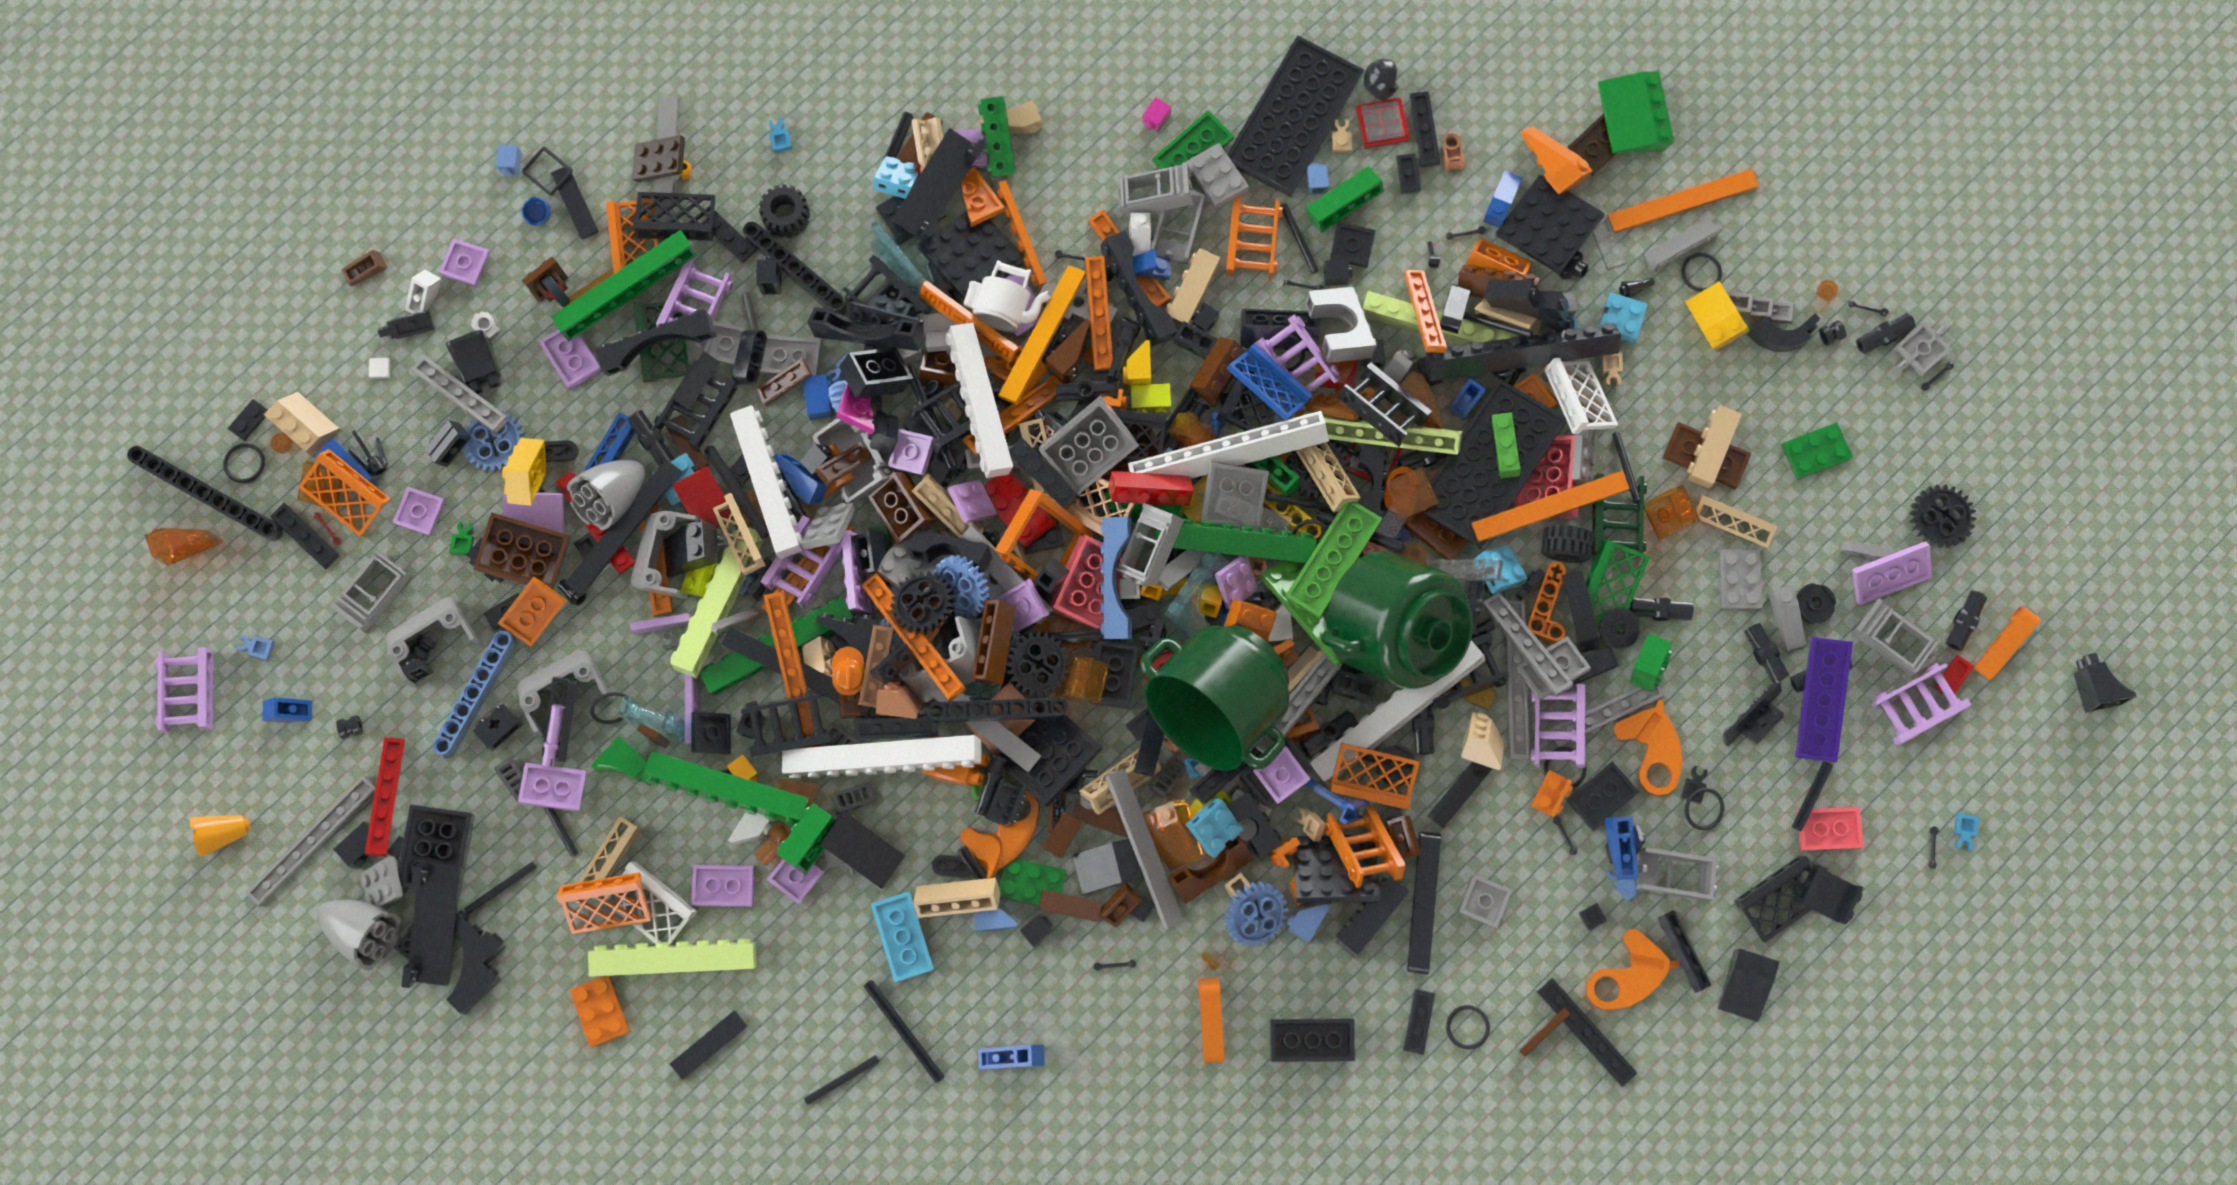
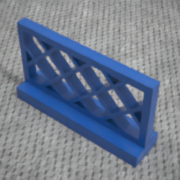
M1255 343L1226 368L1285 421L1297 411H1301L1313 396L1312 393ZM1249 370L1254 371L1255 375L1249 374ZM1251 380L1257 381L1258 385L1254 384ZM1263 383L1269 384L1270 388L1264 387Z

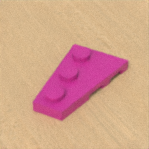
M846 383L836 418L872 434L875 429L874 424H872L873 410L870 408L871 397L856 399L848 383Z

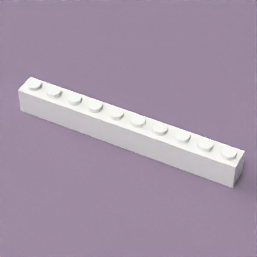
M1318 411L1128 463L1130 472L1190 476L1191 479L1208 474L1210 462L1234 466L1244 465L1329 441L1322 412Z
M1471 641L1460 664L1448 675L1424 688H1404L1395 691L1389 701L1380 703L1375 708L1376 711L1370 716L1367 714L1359 721L1360 724L1355 728L1350 727L1347 729L1341 739L1338 741L1334 740L1327 746L1328 749L1323 753L1319 752L1313 756L1310 764L1314 767V771L1328 786L1329 780L1332 779L1341 742L1373 750L1430 705L1433 699L1440 697L1485 661L1483 653ZM1345 748L1343 757L1348 762L1355 758L1356 755L1353 750ZM1357 760V761H1355L1354 763L1350 764L1349 767H1352V766H1353L1355 763H1357L1359 760ZM1345 767L1344 769L1340 770L1338 777L1348 769Z
M975 735L790 749L782 752V774L788 776L790 780H801V777L806 776L810 779H818L820 775H827V777H839V774L857 776L861 772L874 775L877 774V771L896 773V770L901 769L906 772H914L916 768H923V770H935V767L953 769L955 765L970 768L974 767V764H981V739Z

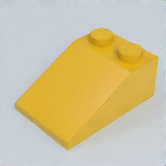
M1720 281L1685 301L1714 351L1750 331Z

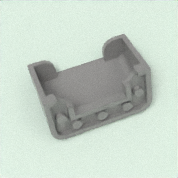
M837 418L812 437L815 441L814 444H825L828 447L836 444L841 453L862 442L871 453L873 458L853 470L852 472L855 477L841 487L840 494L842 499L847 504L855 503L867 497L893 472L898 471L888 467L889 454L882 452V450L878 451L870 448L867 432Z

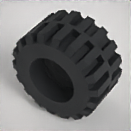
M782 184L780 188L779 185H776L774 190L771 188L767 190V195L763 194V201L760 200L759 213L766 229L770 230L771 234H778V237L783 238V235L791 238V234L798 235V231L801 230L803 232L805 229L804 225H808L810 209L805 196L802 195L799 189L796 190L792 185L788 188L787 184ZM789 204L795 207L794 212L789 217L778 218L774 215L777 208L782 205Z
M1552 525L1546 527L1543 531L1541 554L1551 560L1567 563H1581L1591 560L1594 534L1585 528L1571 525Z

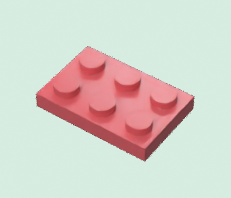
M1860 807L1812 809L1803 830L1798 831L1800 851L1864 848Z

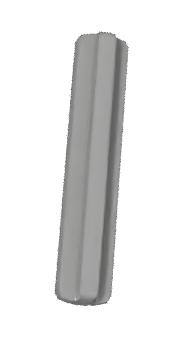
M750 608L712 623L710 629L714 634H719L728 630L730 626L734 628L756 619L759 613L755 608Z

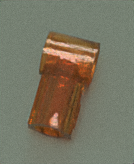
M784 825L774 826L770 831V838L754 854L765 866L777 856L778 846L790 835Z

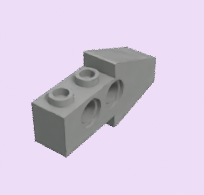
M1044 283L1039 294L1048 291V295L1051 297L1058 284ZM1085 285L1080 286L1062 320L1069 326L1073 319L1080 323H1083L1086 319L1090 320L1088 295H1086L1087 289ZM1049 300L1042 303V306L1044 308L1048 304ZM1080 301L1084 305L1082 307H1075L1074 303ZM1108 302L1110 328H1112L1118 316V309L1114 304Z

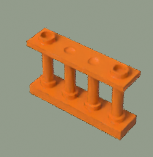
M1240 196L1233 199L1226 276H1234V270H1238V268L1269 271V280H1272L1273 273H1277L1278 262H1274L1277 223L1278 219H1282L1283 207H1279L1280 200L1275 201V208L1244 206V204L1240 203ZM1244 213L1274 216L1273 227L1242 224V222H1239V215ZM1242 232L1272 234L1271 245L1241 242V240H1237V234ZM1236 251L1270 252V263L1239 260V258H1235Z
M1373 806L1365 807L1362 818L1349 824L1337 823L1333 814H1328L1324 828L1325 833L1330 836L1348 870L1349 878L1353 880L1356 888L1361 887L1363 876L1386 871L1391 873L1394 881L1402 879L1406 865ZM1363 826L1367 829L1368 833L1344 837L1341 830ZM1371 841L1375 844L1376 848L1353 853L1349 845ZM1380 856L1385 863L1361 868L1357 860Z

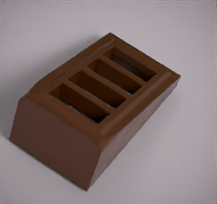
M371 250L341 270L349 286H353L387 269V266L381 254ZM351 270L354 271V273H355V275H356L355 278L353 277V275H352V273H351Z

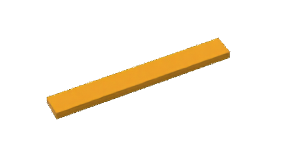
M1067 266L1051 299L999 393V398L1016 405L1018 404L1085 279V271Z

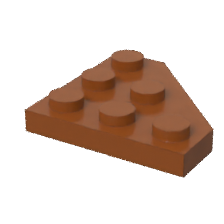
M1370 386L1360 393L1367 401L1377 394ZM1343 388L1335 390L1336 393L1324 396V393L1316 394L1305 405L1308 412L1315 413L1321 411L1322 415L1355 421L1360 417L1338 399Z

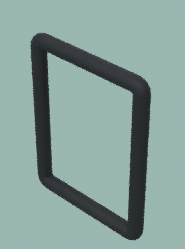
M542 147L522 169V173L544 192L552 196L573 173V169L548 148ZM543 151L569 170L551 192L526 172Z

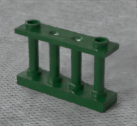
M1596 473L1595 480L1604 477V474ZM1640 476L1636 481L1642 500L1640 503L1607 501V499L1593 503L1592 533L1594 534L1592 555H1597L1603 540V530H1606V528L1636 530V541H1610L1630 549H1635V551L1640 553L1646 551L1647 543L1646 540H1643L1644 494L1647 493V482H1644V476ZM1607 509L1636 511V522L1607 521L1604 518V511Z

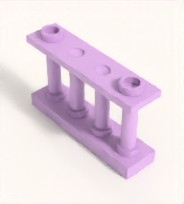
M693 260L684 264L655 325L672 322L675 313L682 312L691 315L692 312L696 311V309L682 305L681 300L683 296L687 295L710 303L711 306L708 314L711 316L712 321H714L726 294L730 293L733 282L731 281L730 274L726 273L722 281L698 272ZM697 279L719 287L714 297L689 288L690 281ZM704 342L697 343V347L701 348Z
M1292 315L1288 318V321L1291 323L1288 327L1270 340H1265L1262 337L1255 343L1285 371H1287L1284 366L1285 362L1308 347L1314 356L1293 372L1289 371L1288 373L1296 379L1314 365L1320 363L1326 372L1305 387L1310 393L1330 378L1334 383L1340 379L1339 370L1335 365L1327 363L1325 356L1305 330V324L1300 317ZM1296 330L1302 341L1283 355L1277 356L1273 351L1274 346Z
M804 515L798 522V526L795 527L796 532H800L802 539L812 523ZM801 544L803 551L799 553L820 564L814 574L792 563V559L796 554L782 559L776 556L760 582L771 591L774 587L778 586L798 597L796 602L801 608L805 609L813 601L815 592L838 556L843 554L841 544L826 545L830 549L825 557L809 549L804 550ZM785 570H790L809 581L803 591L782 580L781 576Z
M206 647L198 648L196 656L169 658V654L158 651V657L155 660V665L158 669V708L155 718L157 730L169 733V725L196 723L199 728L204 730H213V651ZM191 664L198 666V674L196 676L169 678V666ZM198 685V693L194 696L169 697V686ZM194 703L198 705V713L196 715L169 717V705Z
M1936 663L1927 668L1928 673L1888 695L1885 691L1875 697L1877 701L1871 704L1872 707L1881 703L1898 731L1896 732L1898 736L1892 739L1896 746L1971 706L1968 698L1963 701L1956 698L1940 671L1948 667L1946 663L1941 666ZM1932 675L1934 676L1950 702L1948 704L1950 708L1945 711L1939 708L1923 682L1924 679ZM1913 685L1917 686L1932 711V718L1928 720L1925 717L1922 718L1906 689ZM1897 694L1915 721V727L1910 730L1903 725L1888 700Z
M1577 684V690H1573V692H1563L1557 697L1552 693L1542 699L1573 700V702H1577V710H1573V712L1541 711V700L1539 701L1532 691V702H1535V749H1531V761H1535V766L1540 767V760H1572V762H1576L1577 767L1585 768V684ZM1540 720H1573V722H1576V730L1572 732L1540 731ZM1540 740H1572L1576 742V750H1572V752L1540 751Z

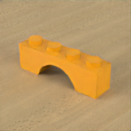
M1185 577L1167 592L1159 583L1156 587L1150 584L1147 587L1142 586L1140 595L1158 601L1163 596L1169 594L1184 596L1194 604L1198 613L1214 618L1217 617L1222 603L1219 586L1190 577Z

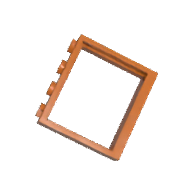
M1030 489L995 551L1001 555V560L1009 564L1012 563L1016 571L1027 574V579H1031L1036 584L1034 580L1038 573L1012 554L1011 550L1038 505L1075 533L1059 561L1064 567H1066L1079 536L1087 535L1092 538L1094 532L1046 494Z

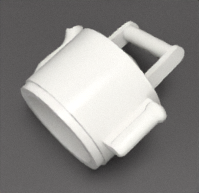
M998 260L992 275L983 278L982 284L970 281L963 306L972 309V314L992 329L1013 333L1020 328L1021 323L1028 324L1036 320L1042 303L1051 299V297L1048 295V291L1039 294L1033 301L1029 311L1025 312L1031 296L1030 292L1026 289L1031 270L1010 266ZM1000 270L1025 278L1023 286L1009 279L995 277L997 271Z

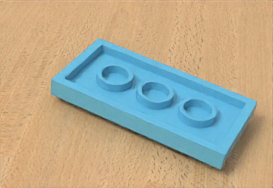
M910 891L872 903V911L894 983L933 971L932 960Z

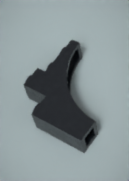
M1532 280L1488 281L1484 298L1491 307L1505 308L1527 314L1547 324L1555 331L1574 329V320L1567 312L1568 300L1561 291H1539Z
M911 409L903 424L904 430L934 437L920 415L913 420L910 418L913 410ZM939 421L943 433L951 432V426ZM952 448L951 451L958 464L956 470H948L941 452L937 454L933 449L930 457L931 476L943 488L949 486L952 480L951 474L959 477L960 473H964L968 466L966 455Z
M823 612L822 616L817 615L816 624L833 630L850 647L857 649L862 654L865 669L873 625L878 626V621H875V617L864 614L863 618L858 617L856 625L853 624L854 620L842 617L840 621L833 619L834 615Z
M461 909L456 912L455 926L462 941L463 966L459 980L446 1000L459 1014L466 1015L502 980L498 976L500 972L492 964L489 966L488 964L506 947L502 944L503 938L496 932L493 934L487 931L482 935L484 931L477 924L472 925L468 920L470 916Z

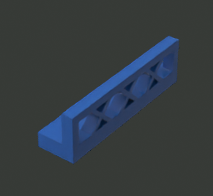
M620 412L617 414L584 471L592 468L594 464L596 466L599 465L597 459L602 454L607 453L601 464L620 459L635 434L627 420L629 417ZM620 420H625L626 422L622 429L618 431L617 425ZM616 437L613 444L609 448L607 443L610 438Z

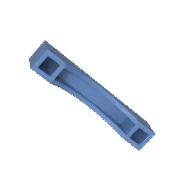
M1104 517V522H1101V534H1104V542L1101 543V554H1104V562L1101 563V574L1104 575V583H1101V594L1104 595V603H1101V614L1104 615V623L1101 624V634L1104 635V639H1132V618L1125 611L1120 601L1116 584V568L1120 556L1132 536V518Z

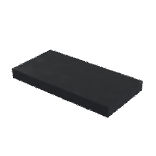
M844 810L839 813L818 843L881 889L905 857L903 853Z

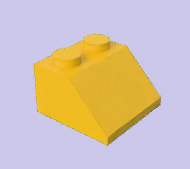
M1146 340L1127 359V367H1123V383L1127 384L1128 391H1131V385L1151 384L1150 340Z

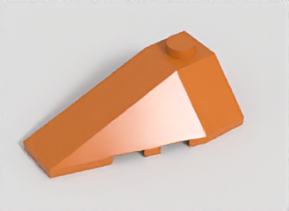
M1533 126L1520 132L1530 151L1537 155L1538 159L1536 162L1538 166H1543L1546 171L1544 174L1546 180L1558 194L1579 186L1593 171L1587 161L1582 159L1581 156Z

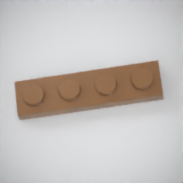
M873 625L858 705L874 708L877 706L878 689L882 686L883 682L874 678L870 671L889 655L893 628Z

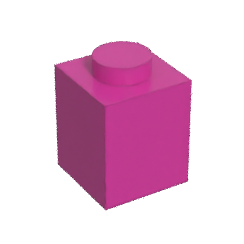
M1155 97L1143 113L1144 125L1150 130L1154 129L1159 132L1171 115V106Z

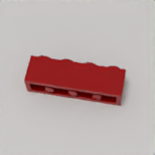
M1112 471L1108 485L1111 501L1122 503L1190 506L1194 492L1190 476Z

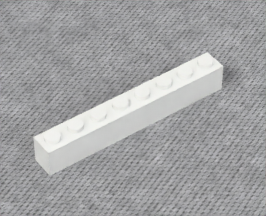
M967 323L950 326L946 334V343L950 345L951 361L956 366V379L961 384L960 394L962 399H965L966 416L970 417V431L976 439L975 449L981 457V470L985 472L986 478L1008 475L1013 468L974 324Z
M751 405L730 413L775 553L782 559L803 551L801 547L802 536L795 529V526H798L796 518L789 511L792 508L788 497L785 498L783 491H786L782 479L779 480L777 475L780 473L779 467L772 460V456H774L773 449L766 442V439H769L767 431L760 424V422H763L760 411H756Z

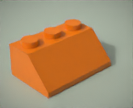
M1479 238L1466 265L1473 264L1478 268L1484 269L1492 267L1496 271H1514L1516 274L1524 275L1527 274L1532 261Z

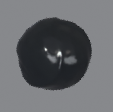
M1386 58L1378 59L1369 64L1364 74L1363 83L1365 89L1372 96L1385 101L1398 91L1396 64Z

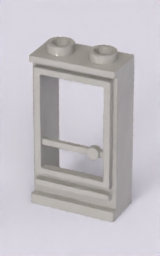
M1187 162L1182 163L1180 166L1126 177L1120 176V184L1117 185L1119 196H1121V200H1118L1120 211L1124 212L1126 218H1130V213H1154L1193 205V199L1189 192L1192 189L1189 177H1192ZM1170 182L1171 193L1161 194L1160 184ZM1157 184L1158 195L1129 201V190Z
M1168 185L1166 193H1171L1170 185ZM1189 190L1194 203L1191 206L1198 207L1191 233L1171 229L1169 226L1164 227L1168 210L1161 211L1150 251L1156 250V257L1188 265L1206 200V194L1199 190ZM1162 230H1165L1166 233L1173 232L1189 236L1188 245L1160 239Z
M1143 503L1142 513L1134 528L1119 568L1117 567L1116 570L1122 572V577L1130 581L1136 578V583L1147 587L1150 584L1156 587L1184 519ZM1151 527L1161 530L1157 541L1147 537ZM1145 540H1148L1156 545L1143 573L1134 569V566Z
M375 550L373 556L335 602H332L330 607L357 628L367 633L412 577L407 574L408 569L401 563L395 565L391 562L394 558L385 551L381 554ZM381 563L397 577L381 597L376 600L375 596H371L360 586L378 564ZM357 590L370 598L371 602H375L369 611L351 599Z
M1877 599L1851 634L1910 677L1916 673L1920 674L1926 667L1924 663L1928 657L1931 659L1937 652L1936 646L1939 641L1930 637L1890 608L1883 600ZM1889 618L1898 625L1883 643L1875 636ZM1900 627L1926 645L1913 664L1887 646V644L1891 643L1892 637Z
M1648 847L1642 848L1639 851V878H1636L1635 890L1703 901L1713 900L1717 893V886L1715 885V877L1719 872L1717 859ZM1659 858L1669 859L1666 863L1668 867L1666 888L1656 886ZM1672 860L1702 864L1699 893L1670 888Z

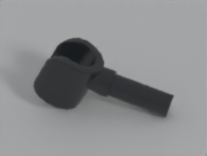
M1429 241L1427 242L1429 249L1428 266L1439 268L1440 257L1434 256L1433 245Z

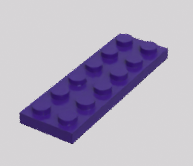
M1810 637L1795 757L1829 762L1838 761L1853 642Z

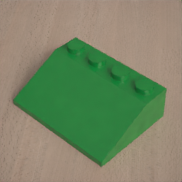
M1659 71L1638 72L1598 82L1612 154L1664 152L1675 142Z

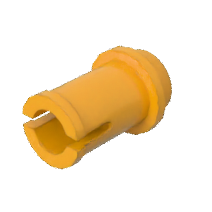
M683 161L682 174H679L683 180H688L691 177L692 167L687 161Z

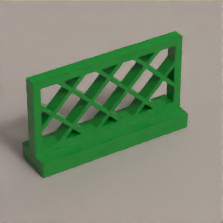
M1603 538L1585 581L1591 605L1599 604L1602 611L1601 614L1594 616L1596 622L1600 623V617H1603L1608 612H1605L1601 602L1612 598L1615 608L1629 609L1650 556ZM1617 547L1623 550L1625 558L1615 562L1613 553ZM1636 556L1644 558L1641 566L1634 569L1630 559ZM1627 561L1630 571L1620 574L1617 564ZM1614 566L1618 576L1607 580L1605 572L1608 568ZM1632 574L1634 583L1626 587L1622 577ZM1619 579L1623 589L1613 593L1609 583ZM1606 585L1610 595L1600 599L1597 593L1598 589ZM1625 592L1627 600L1624 604L1618 606L1614 596ZM1621 623L1620 625L1617 624L1615 626L1616 630L1620 631V628L1623 623Z

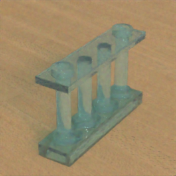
M624 695L618 715L632 727L638 729L640 723L645 726L663 729L678 742H680L681 737L685 736V721L673 710L667 708L665 715L645 709L632 697Z

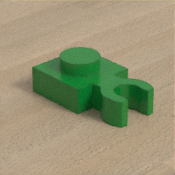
M458 522L457 529L459 534L452 535L449 549L450 555L466 556L472 549L474 538L471 535L474 530L472 523H469L467 529H462V522Z

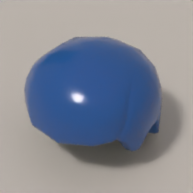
M531 197L522 207V217L529 225L542 226L550 219L551 207L543 198Z

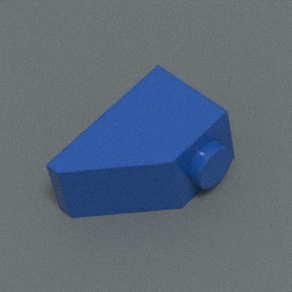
M273 697L263 701L262 721L282 723L312 720L311 700Z

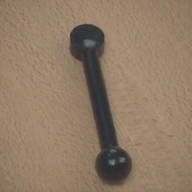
M1480 226L1478 229L1464 232H1449L1446 234V238L1451 240L1453 237L1484 234L1486 228Z
M1061 250L1055 252V256L1058 259L1067 257L1085 260V256L1062 253Z
M1284 280L1283 283L1284 285L1324 290L1321 284L1315 286Z
M1853 300L1848 302L1850 308L1857 307L1877 312L1881 316H1886L1889 313L1887 308L1878 309L1858 304Z
M1948 362L1946 367L1930 381L1924 382L1921 385V389L1927 391L1934 381L1949 369H1953L1954 364Z
M1329 439L1331 443L1336 441L1333 439ZM1336 441L1337 446H1342L1343 449L1350 452L1353 456L1357 457L1359 455L1358 450L1351 449Z
M1555 816L1552 820L1553 823L1558 826L1570 848V854L1576 855L1577 849L1572 846L1560 823L1561 818Z
M1936 826L1931 827L1929 830L1932 834L1931 861L1928 864L1931 869L1937 866L1935 862L1936 834H1938L1939 829Z
M1130 960L1129 962L1111 964L1095 963L1093 967L1096 971H1100L1102 968L1125 966L1134 968L1136 961Z

